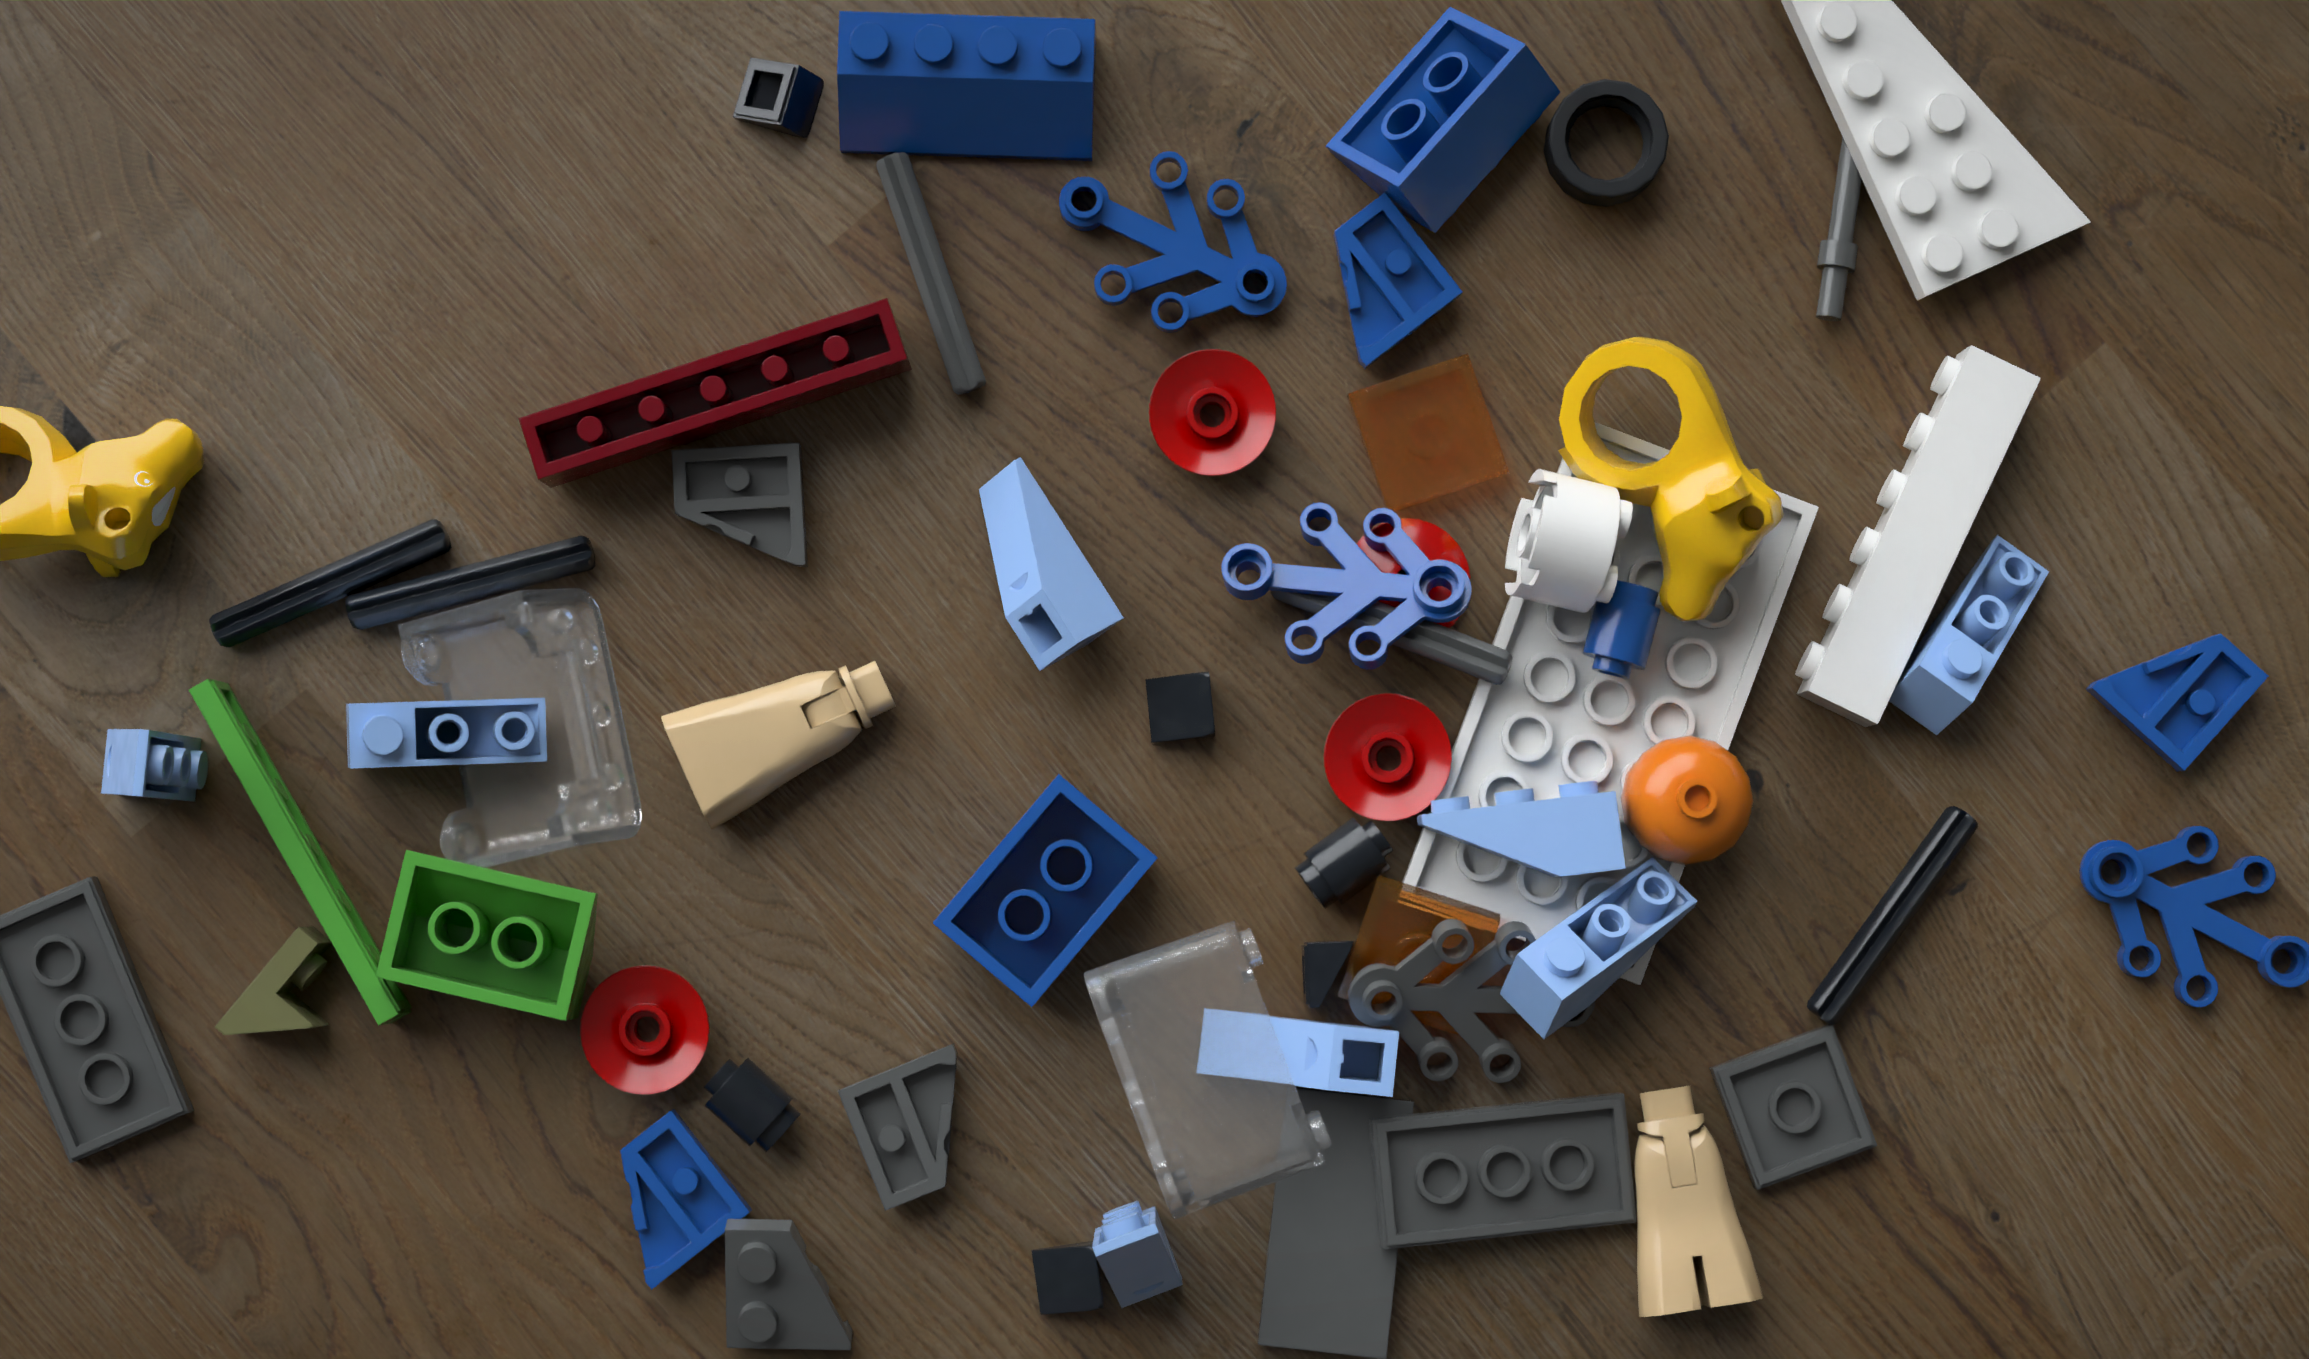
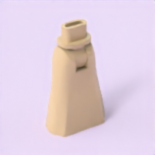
M876 661L870 662L849 672L846 665L838 668L839 677L835 670L806 673L755 690L704 702L661 716L668 738L711 829H715L752 807L807 769L835 755L856 738L862 730L861 726L865 729L873 726L870 718L896 707Z
M1690 1086L1640 1093L1644 1122L1637 1123V1129L1646 1134L1639 1135L1635 1151L1639 1317L1694 1311L1701 1309L1702 1305L1712 1308L1763 1299L1752 1255L1734 1207L1719 1149L1708 1129L1702 1125L1705 1121L1704 1113L1695 1114Z

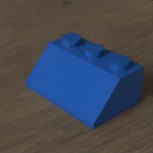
M1449 7L1328 142L1326 147L1379 196L1385 192L1401 214L1436 233L1486 175L1498 165L1502 157L1527 129L1539 119L1543 111L1559 95L1560 90L1525 43Z

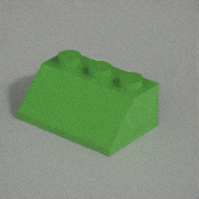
M406 850L375 977L563 1021L576 1019L579 1016L593 957L598 893Z

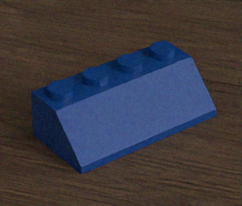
M839 11L837 86L841 153L891 155L905 152L907 155L1092 161L1096 60L1095 19Z

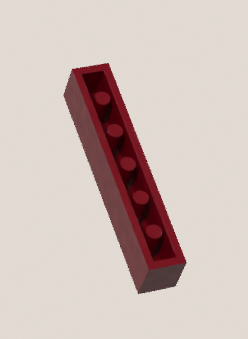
M885 298L518 419L537 478L552 488L910 371L912 368L893 310L888 299Z

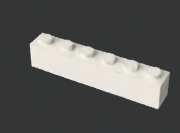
M1972 345L1958 353L1955 359L1948 355L1945 357L1930 387V390L1938 393L1929 415L1921 412L1918 414L1905 438L1903 447L1912 450L1902 472L1894 469L1891 471L1879 493L1876 504L1885 507L1874 530L1867 526L1864 528L1852 550L1849 560L1857 564L1854 574L1847 587L1842 584L1837 585L1825 607L1822 618L1830 621L1828 629L1820 644L1812 641L1808 645L1798 664L1795 675L1802 678L1803 681L1797 695L1864 727L1879 723L2038 386L2040 377Z

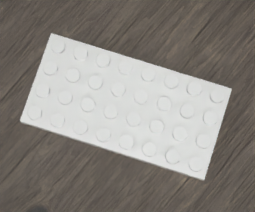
M1595 422L1597 434L1608 450L1624 460L1646 464L1659 461L1670 451ZM1562 458L1557 473L1577 478ZM1774 490L1781 497L1784 513L1782 520L1763 537L1751 556L1728 580L1717 599L1714 609L1706 618L1697 621H1680L1664 610L1658 594L1655 607L1659 608L1661 612L1645 670L1632 669L1629 679L1614 677L1592 670L1594 659L1583 654L1596 602L1588 612L1581 613L1510 596L1492 645L1510 652L1513 657L1511 668L1501 685H1495L1479 678L1452 749V765L1447 784L1436 800L1469 796L1470 809L1496 806L1494 793L1533 788L1534 800L1538 801L1560 798L1558 785L1597 781L1599 793L1616 791L1626 869L1552 877L1422 828L1398 893L1496 931L1508 922H1522L1530 928L1537 940L1651 857L1679 882L1685 865L1660 860L1648 852L1649 850L1640 845L1625 824L1621 795L1626 774L1642 753L1666 739L1694 736L1715 741L1726 750L1729 749L1819 507ZM1632 504L1633 511L1629 530L1623 540H1616L1611 564L1618 567L1617 580L1644 586L1659 593L1664 578L1663 562L1656 539L1652 512L1648 506ZM1514 937L1519 940L1526 941L1525 937ZM1655 945L1620 978L1641 985Z

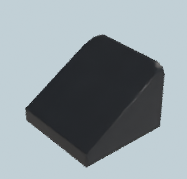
M750 57L733 118L791 136L807 138L824 87V81L800 65Z
M1209 671L1145 679L1151 743L1215 737Z
M1354 941L1304 942V945H1301L1304 1003L1309 1008L1320 1007L1347 958Z
M1093 1241L1031 1250L1041 1315L1104 1309L1099 1264L1092 1248Z

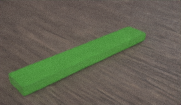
M206 679L189 689L190 694L378 1026L393 1023L411 1013L410 1009L412 1007L398 982L375 977L381 952L229 684Z

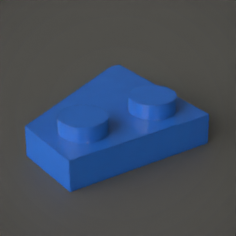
M1385 192L1334 231L1333 236L1358 360L1364 369L1368 368L1458 299L1463 293Z
M2220 633L2094 681L2086 690L2178 772L2187 769L2269 676Z
M675 1109L669 1111L620 1150L625 1179L630 1186L632 1197L631 1210L635 1230L639 1233L645 1269L643 1270L645 1282L651 1290L725 1232L728 1219H742L752 1211L748 1203Z

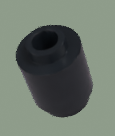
M1352 817L1304 853L1307 859L1296 866L1295 869L1318 902L1326 909L1337 900L1341 905L1389 871L1391 868L1385 857L1392 853L1393 849L1371 820L1361 827Z
M749 1058L740 1066L729 1059L704 1086L713 1095L705 1104V1107L748 1146L755 1142L765 1152L775 1144L801 1115L789 1104L793 1098Z

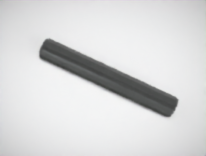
M905 152L887 155L877 161L876 167L953 391L957 395L976 391L985 386L986 379L909 156Z
M1270 591L1275 599L1313 614L1318 613L1339 597ZM1377 601L1345 626L1354 630L1362 626H1375L1396 607ZM1423 620L1392 644L1495 685H1501L1504 682L1513 659L1507 650L1428 620Z

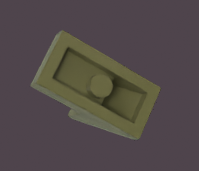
M313 926L298 927L216 1024L215 1028L223 1035L328 1026V1022L291 991L295 987L301 991L305 990L319 976L327 964L322 954L332 944L331 941Z

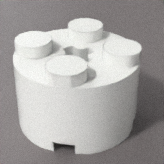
M1542 469L1536 470L1528 483L1540 485L1534 500L1521 498L1509 537L1505 569L1517 571L1516 583H1505L1506 593L1510 596L1581 613L1588 612L1596 601L1609 603L1615 591L1618 578V567L1612 565L1611 561L1616 540H1623L1629 530L1633 511L1632 502L1621 500L1619 492L1615 487Z

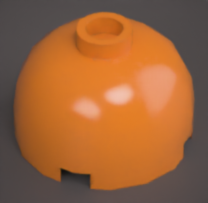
M1684 736L1662 740L1641 754L1626 774L1621 804L1625 824L1640 845L1660 860L1687 865L1711 861L1736 844L1748 827L1753 797L1749 777L1735 755L1715 741L1694 736Z

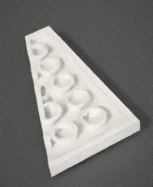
M1781 0L1917 301L2091 222L1892 0Z

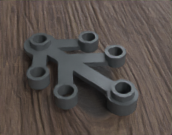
M1457 919L1444 920L1434 928L1429 940L1395 967L1376 963L1361 969L1350 984L1348 990L1349 1005L1355 1017L1362 1023L1373 1027L1390 1025L1394 1030H1397L1399 1036L1416 1053L1417 1062L1424 1076L1433 1081H1443L1450 1078L1458 1068L1457 1054L1447 1039L1433 1037L1413 1012L1438 1011L1477 1053L1486 1077L1496 1083L1508 1082L1514 1079L1520 1071V1057L1514 1045L1508 1040L1499 1039L1476 1013L1519 1014L1500 995L1503 986L1482 984L1507 964L1512 965L1516 955L1536 941L1526 924L1519 921L1508 922L1498 929L1495 939L1440 984L1418 983L1442 961L1450 964L1461 963L1469 958L1473 952L1474 940L1467 926ZM1453 934L1463 936L1462 942L1458 946L1449 949L1442 947L1444 940L1448 936ZM1518 936L1526 938L1525 944L1520 949L1514 951L1506 949L1507 943L1512 938ZM1386 991L1392 993V997L1384 1003H1371L1373 997L1379 992ZM1595 1001L1562 1027H1575L1583 1024L1592 1014ZM1444 1052L1448 1054L1444 1062L1439 1065H1429L1427 1063L1430 1056L1435 1053ZM1500 1054L1510 1056L1505 1065L1501 1067L1490 1066V1062L1495 1056Z

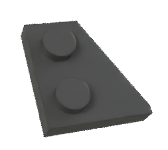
M800 443L671 450L674 507L677 516L796 567H808Z
M954 1043L838 1090L885 1211L947 1185L958 1053Z
M728 1219L725 1227L727 1348L851 1350L853 1330L848 1320L843 1322L828 1295L829 1286L819 1267L808 1259L806 1244L793 1220Z

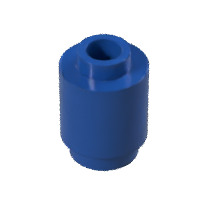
M1617 580L1615 591L1609 603L1596 601L1583 649L1584 655L1594 659L1592 670L1624 679L1630 678L1632 669L1645 670L1661 612L1659 608L1655 607L1659 594L1657 591Z

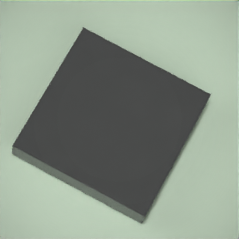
M1831 1024L1709 1067L1754 1189L1759 1190L1877 1146L1834 1027Z

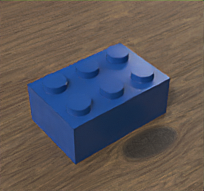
M1058 774L933 921V924L1029 1006L1033 1007L1158 857Z

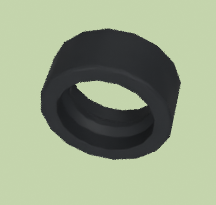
M1603 79L1581 85L1562 100L1547 126L1543 151L1549 173L1563 192L1584 204L1608 207L1628 202L1648 188L1666 159L1669 134L1663 112L1649 94L1629 82ZM1603 106L1617 108L1630 115L1639 126L1643 139L1642 155L1635 168L1623 177L1611 180L1593 178L1581 171L1573 161L1568 145L1570 130L1577 118L1588 110Z

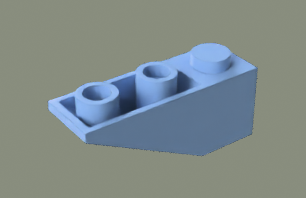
M1021 457L1011 462L979 489L1005 618L1039 671L1085 647L1124 618Z
M1996 535L1911 653L1889 702L1935 735H1938L1973 703L2049 571L2002 537Z
M545 698L346 704L348 768L547 762Z
M108 729L101 793L195 802L196 789L204 787L208 771L207 753L200 751L201 738L144 729Z
M1597 781L1558 785L1560 798L1538 801L1534 800L1533 788L1494 793L1496 806L1470 809L1469 796L1430 801L1432 814L1417 816V823L1420 827L1552 877L1626 869L1616 791L1599 793Z
M1651 857L1520 951L1515 957L1500 995L1545 1039L1589 1007L1695 907L1697 900Z
M1203 1009L1197 1073L1330 1091L1393 1097L1399 1032L1388 1028Z
M1135 1201L1103 1214V1225L1095 1229L1092 1248L1121 1308L1183 1285L1179 1268L1155 1206L1142 1211L1139 1201Z

